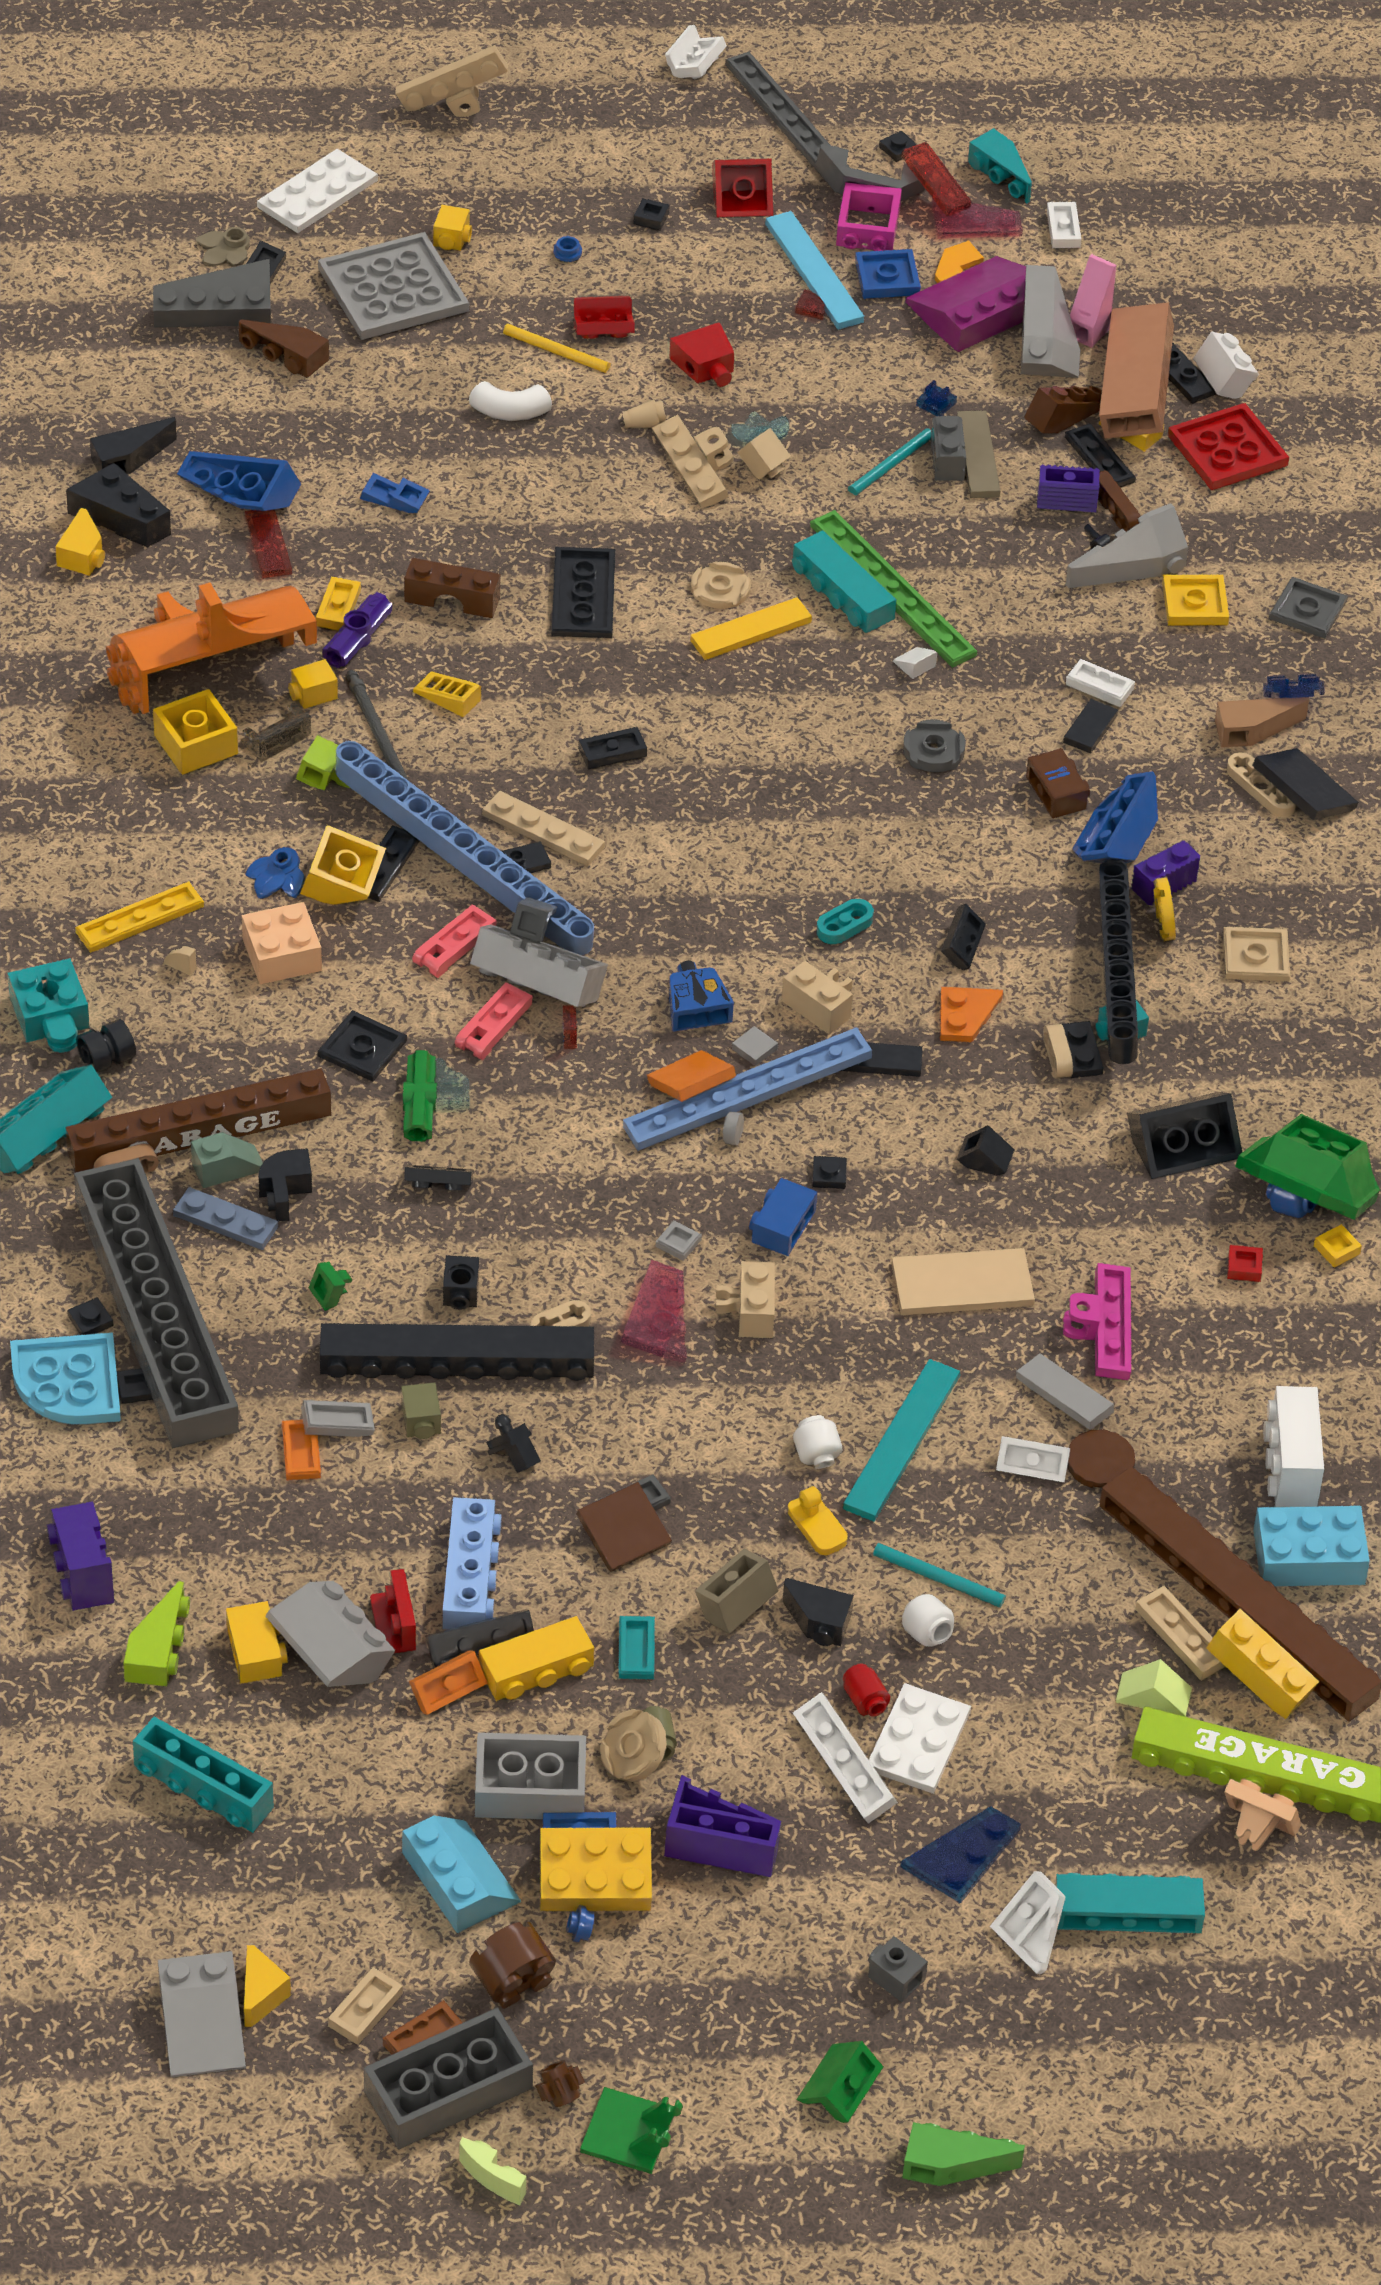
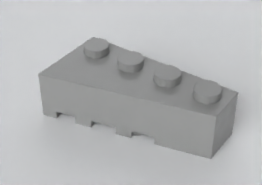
M491 924L480 927L470 964L480 967L479 972L489 976L500 975L509 979L508 981L512 984L527 986L537 990L539 993L552 996L577 1007H585L586 1004L598 1000L608 967L606 963L544 942L539 943L511 934L509 930Z

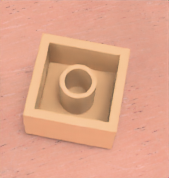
M304 902L242 915V939L259 984L322 971L321 945Z

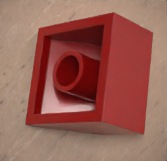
M772 158L713 161V193L717 217L773 216Z

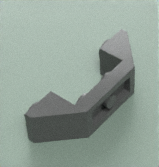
M821 143L815 166L839 194L843 195L845 182L901 188V201L926 190L931 169L904 163L899 179H894L859 169L848 168L846 163L849 150Z

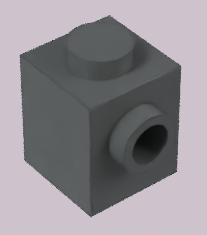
M895 1936L885 1945L879 1944L875 1947L868 1958V1977L900 2002H903L926 1980L928 1961Z

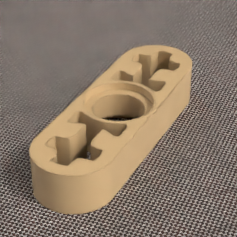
M1242 752L1232 754L1228 759L1227 774L1273 815L1288 817L1295 812L1296 805L1252 766L1255 758ZM1258 782L1266 783L1269 788L1259 789L1254 784Z

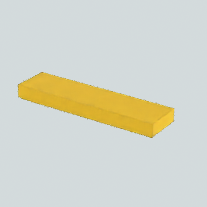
M796 597L691 634L690 641L703 659L707 660L812 622V615L799 598Z
M188 881L75 927V932L91 953L203 908L204 901Z

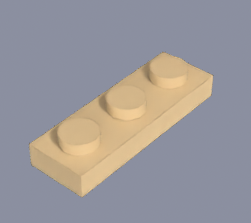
M1165 1586L1160 1587L1136 1602L1135 1610L1201 1681L1225 1667L1206 1649L1213 1637Z

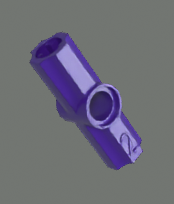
M379 592L373 595L370 594L357 610H352L345 614L344 625L322 649V656L329 665L336 668L346 666L360 648L370 644L371 635L392 612V603L388 601L386 595Z

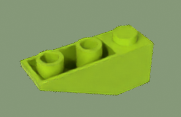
M178 1581L130 1633L123 1663L125 1682L167 1686L169 1675H176L179 1656L173 1653L172 1646H182L184 1639V1625L176 1624L177 1617L188 1618L190 1609V1597L184 1595V1582Z

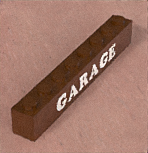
M322 1068L71 1125L65 1127L67 1152L76 1173L93 1169L96 1160L104 1154L138 1144L151 1145L156 1156L189 1149L191 1148V1141L221 1132L236 1138L331 1116V1091Z

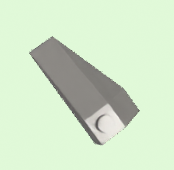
M1026 265L1021 374L1079 378L1080 347L1056 267Z
M1170 503L1145 513L1138 518V525L1127 532L1121 529L1115 533L1116 538L1103 548L1097 545L1070 563L1067 568L1066 586L1068 588L1161 577L1168 573L1176 574L1186 567L1188 545L1175 507Z

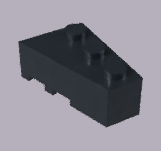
M114 463L66 489L67 512L72 516H76L81 508L87 509L96 526L110 529L115 534L147 548L171 535L170 510Z

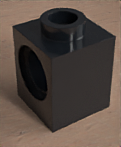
M446 1255L443 1306H451L457 1310L477 1307L479 1257Z

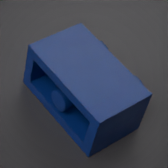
M781 1178L775 1189L770 1188L766 1193L761 1211H755L751 1218L749 1229L752 1230V1243L789 1256L816 1212L817 1191Z

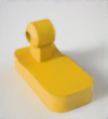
M811 1486L800 1491L799 1498L789 1502L788 1515L818 1554L830 1555L847 1545V1532L830 1509L822 1502L821 1493L816 1487Z

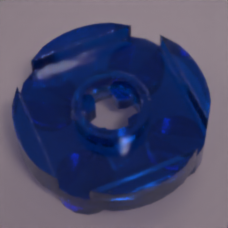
M1313 673L1298 674V680H1289V678H1286V675L1267 676V683H1263V697L1271 698V692L1279 693V698L1313 697L1314 690L1320 695L1325 694V681L1320 680V677Z

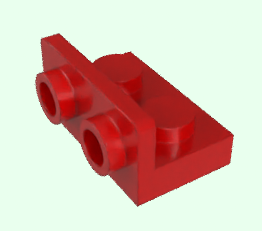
M405 1569L390 1570V1585H385V1592L370 1595L375 1628L385 1635L386 1641L394 1648V1653L415 1651L416 1623Z

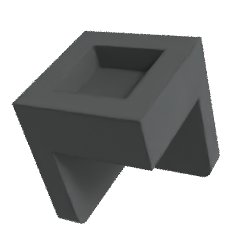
M529 897L518 902L510 933L535 942H542L549 918L556 913L557 906Z

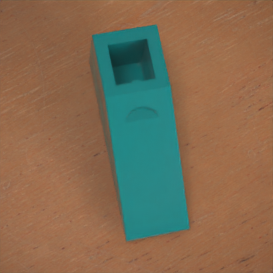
M994 128L970 141L968 162L971 167L989 176L994 184H999L1014 175L1016 179L1008 184L1010 194L1014 198L1024 195L1025 203H1029L1032 181L1014 142Z

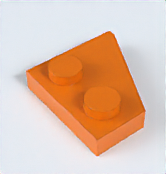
M941 987L940 1041L973 1042L979 1034L982 1025L986 1024L991 1017L994 1008L1002 1001L1003 990Z

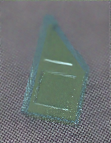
M436 1058L437 1109H470L469 1078L461 1072L456 1073L442 1058Z

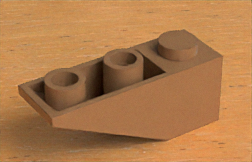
M1309 696L1217 702L1215 724L1221 748L1252 746L1305 720Z

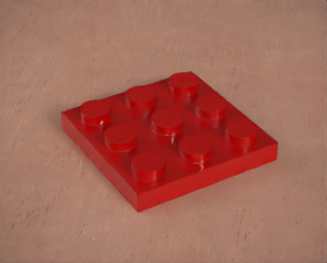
M1246 403L1170 426L1168 429L1170 440L1211 491L1286 467L1289 463L1287 453Z

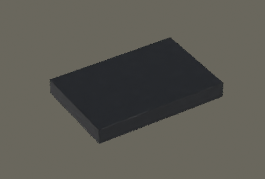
M1298 748L1257 756L1252 764L1260 774L1312 820L1351 812L1357 808L1359 803Z

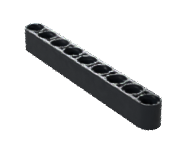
M1111 859L1102 862L1099 867L1108 1056L1114 1063L1130 1064L1138 1056V1025L1128 867L1123 861Z

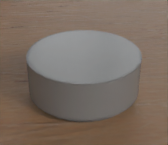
M730 1111L727 1114L723 1127V1140L725 1144L738 1146L744 1128L743 1113Z

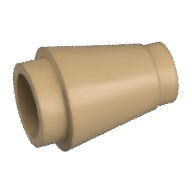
M653 399L627 411H622L626 429L652 428L666 421L662 400L655 402Z

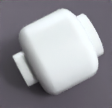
M822 1415L811 1416L799 1422L793 1438L800 1461L806 1465L814 1464L815 1469L832 1466L835 1463L834 1459L842 1452V1444L835 1423L825 1419Z
M923 1594L914 1598L906 1605L902 1615V1625L904 1630L923 1646L932 1647L944 1643L952 1635L954 1615L952 1610L935 1596Z

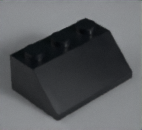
M1215 1092L1127 1113L1132 1141L1151 1179L1236 1160L1243 1152L1231 1093Z

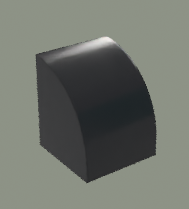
M987 1125L965 1136L957 1160L966 1168L997 1176L1007 1172L1015 1149Z

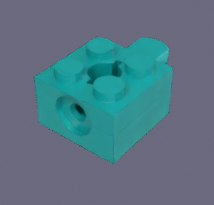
M71 958L7 973L9 997L26 1043L46 1038L49 1047L54 1052L62 1053L74 1049L77 1046L76 1037L78 1030L87 1029L90 1026L88 1002Z

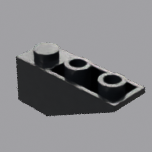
M172 417L90 438L91 459L97 471L114 463L126 474H131L177 440L176 419Z

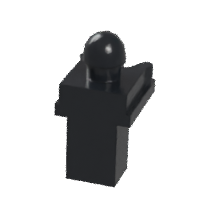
M500 1414L495 1418V1427L499 1429L501 1435L486 1442L490 1449L487 1451L489 1456L505 1449L517 1473L541 1462L529 1438L532 1433L528 1430L526 1424L524 1423L513 1428L511 1419L505 1414Z

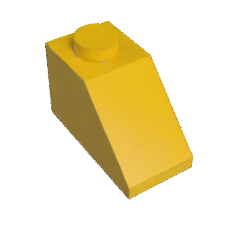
M81 508L55 546L56 563L58 567L90 576L95 567L100 568L105 559V551L102 550V537L87 509Z

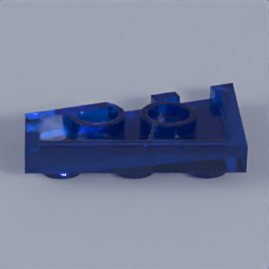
M990 1806L902 1860L900 1868L957 1902L962 1903L1018 1834L1021 1824Z

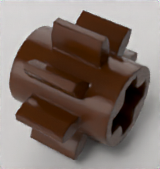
M561 2060L546 2066L539 2072L542 2077L540 2079L541 2082L536 2084L535 2087L542 2102L546 2100L547 2102L552 2101L555 2107H561L580 2097L579 2085L585 2083L578 2066H567L565 2060Z

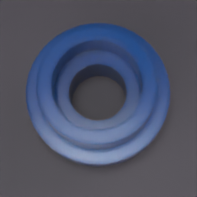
M564 236L557 240L553 253L561 261L572 262L581 257L582 246L576 238Z
M582 1905L578 1906L576 1912H570L566 1932L572 1934L573 1942H579L580 1939L589 1940L594 1924V1912L588 1911L586 1906Z

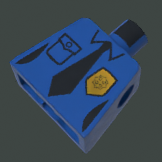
M691 960L681 962L677 967L678 972L672 973L669 976L672 1031L733 1022L734 1002L716 970L711 967L697 969L695 962Z

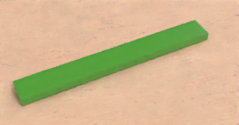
M835 510L810 521V527L816 533L823 530L896 599V612L952 668L977 656V650Z

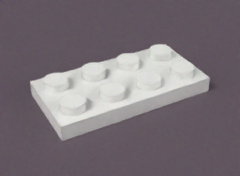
M336 149L259 199L257 207L296 233H299L377 182L378 174L341 150Z

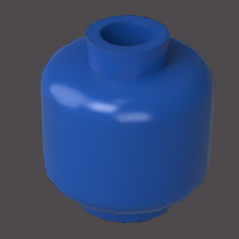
M1268 1184L1266 1196L1270 1199L1273 1211L1294 1218H1302L1314 1210L1315 1203L1273 1184Z

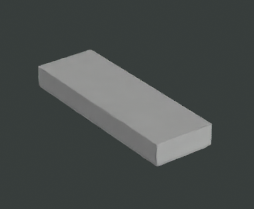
M1038 1354L1016 1371V1378L1089 1430L1114 1413V1404L1042 1354Z

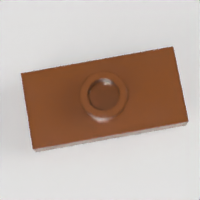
M443 2000L383 2037V2046L393 2055L463 2022Z

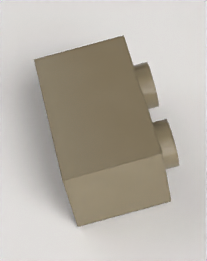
M745 1548L695 1590L705 1619L729 1634L778 1592L768 1560Z

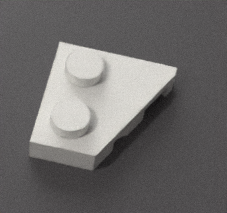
M1039 1871L1033 1872L990 1925L1036 1974H1042L1047 1970L1066 1897Z

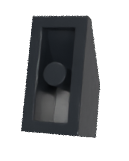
M785 1578L782 1602L805 1636L813 1639L814 1642L821 1646L833 1644L841 1647L852 1615L854 1595Z

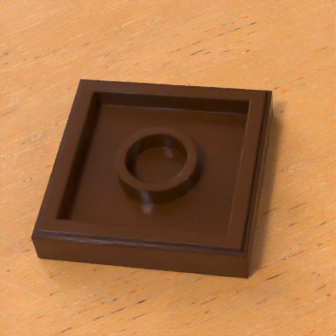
M639 1482L578 1509L576 1513L610 1572L655 1552L672 1542Z

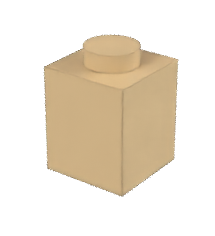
M771 428L754 438L737 452L753 475L759 480L766 475L772 479L785 469L783 463L791 457Z

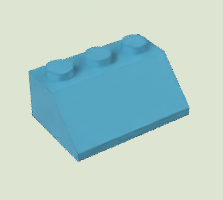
M434 1815L402 1831L403 1855L456 1933L521 1902L466 1821Z

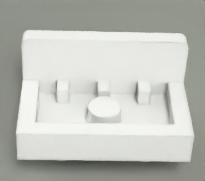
M689 25L666 52L665 57L673 76L697 79L706 74L707 69L719 58L720 53L727 45L723 36L700 38L695 25Z

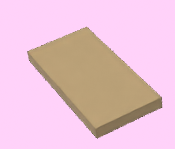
M1024 1248L892 1257L891 1264L901 1315L1034 1306L1035 1298Z

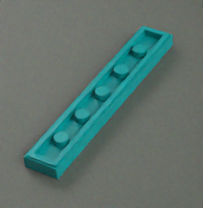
M932 1359L928 1360L844 1501V1510L875 1522L960 1378L959 1370Z

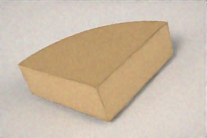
M183 946L181 949L172 950L166 956L164 964L191 976L197 969L196 949Z

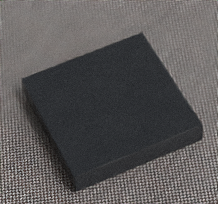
M352 1010L317 1051V1056L374 1082L407 1042V1035Z

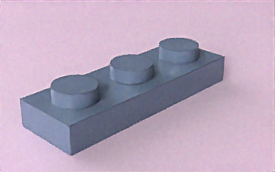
M191 1187L186 1190L173 1209V1216L261 1250L265 1248L278 1228L277 1220Z

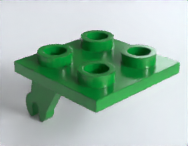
M604 2087L582 2142L580 2153L652 2174L661 2149L668 2147L671 2135L668 2131L674 2116L681 2114L683 2104L676 2100L675 2105L672 2106L669 2104L668 2097H663L657 2103Z

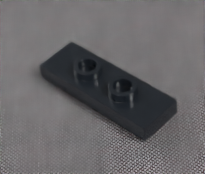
M1172 342L1168 377L1172 384L1191 404L1216 395V391L1205 375Z

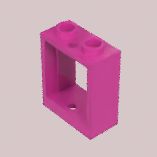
M845 182L837 226L836 246L873 251L893 250L900 213L902 189ZM849 210L890 214L888 227L847 223Z

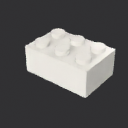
M1276 1386L1274 1400H1268V1421L1264 1422L1263 1429L1264 1442H1269L1270 1448L1266 1449V1469H1271L1273 1475L1268 1476V1496H1274L1275 1507H1317L1324 1473L1318 1388Z

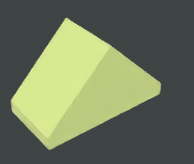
M1160 1659L1123 1672L1116 1703L1143 1709L1146 1706L1186 1717L1192 1687Z

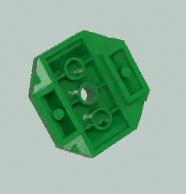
M1303 1114L1297 1116L1273 1135L1260 1138L1238 1156L1235 1165L1236 1168L1353 1220L1376 1202L1380 1192L1372 1172L1367 1142Z

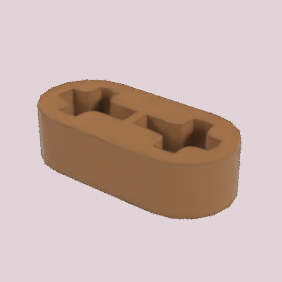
M138 1144L102 1155L94 1163V1168L139 1158L144 1172L148 1173L158 1167L159 1161L151 1145Z

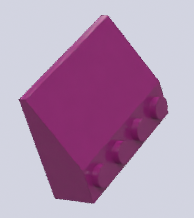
M995 256L907 297L905 302L933 331L955 351L960 352L1023 322L1026 266Z

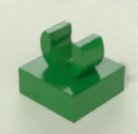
M322 1262L317 1264L308 1288L324 1311L337 1306L341 1295L347 1293L344 1288L345 1283H351L353 1279L346 1270L336 1271L330 1262Z

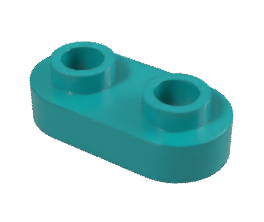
M851 899L821 915L817 921L816 933L818 938L827 944H839L867 929L873 922V906L863 899ZM854 916H859V917H861V918H859V919H854L853 917H854Z

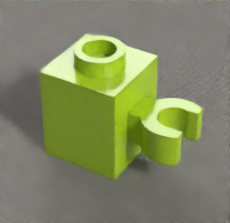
M317 735L301 761L296 779L321 790L326 789L331 779L340 786L350 788L336 775V749L339 745Z

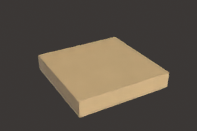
M1224 927L1225 979L1290 980L1287 929Z

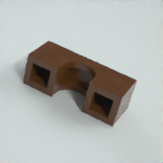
M412 558L404 577V602L434 607L438 596L450 595L462 603L463 613L493 618L500 600L501 574Z

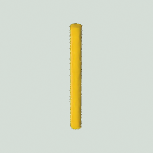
M507 323L504 327L503 334L598 371L606 373L611 367V363L511 324Z

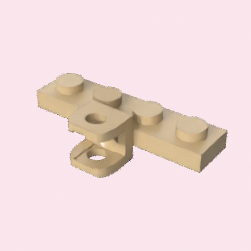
M494 45L397 86L396 95L407 111H417L446 98V104L456 117H469L480 111L477 99L479 97V88L477 85L507 73L508 64ZM462 104H469L470 108L462 109L460 106Z
M679 415L652 427L656 438L701 508L712 506L729 497L726 488L715 471L729 466L734 461V457L728 449V440L719 427L710 428L694 436V439ZM712 438H718V439H719V440H718L716 443H714V444L708 443L709 440H711ZM717 454H724L721 459L714 458Z

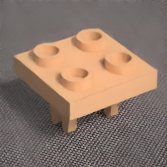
M1230 1779L1224 1793L1229 1807L1241 1812L1236 1830V1836L1239 1838L1240 1845H1245L1249 1839L1252 1844V1850L1258 1851L1275 1828L1296 1836L1301 1827L1297 1808L1293 1807L1294 1802L1280 1794H1274L1273 1798L1260 1792V1786L1246 1779H1241L1240 1783Z

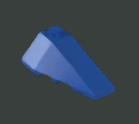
M189 451L177 473L178 476L216 497L238 508L267 511L289 507L301 486V482L286 460Z

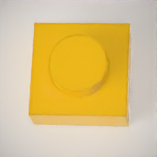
M1342 1224L1315 1237L1314 1247L1334 1268L1361 1254L1362 1245Z

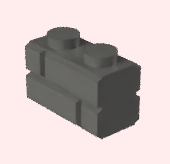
M935 416L932 418L930 440L935 481H963L965 477L966 451L962 418L959 416Z

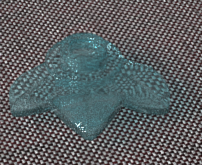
M755 411L748 416L745 424L731 425L733 436L746 443H749L769 428L773 430L779 440L789 433V421L786 416H781L768 422Z

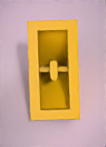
M247 1945L244 2024L245 2027H253L291 1996L290 1977L255 1945Z

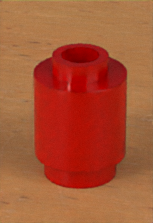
M857 1664L849 1668L843 1676L844 1690L859 1714L872 1717L882 1714L886 1710L891 1697L874 1669L869 1668L866 1664Z

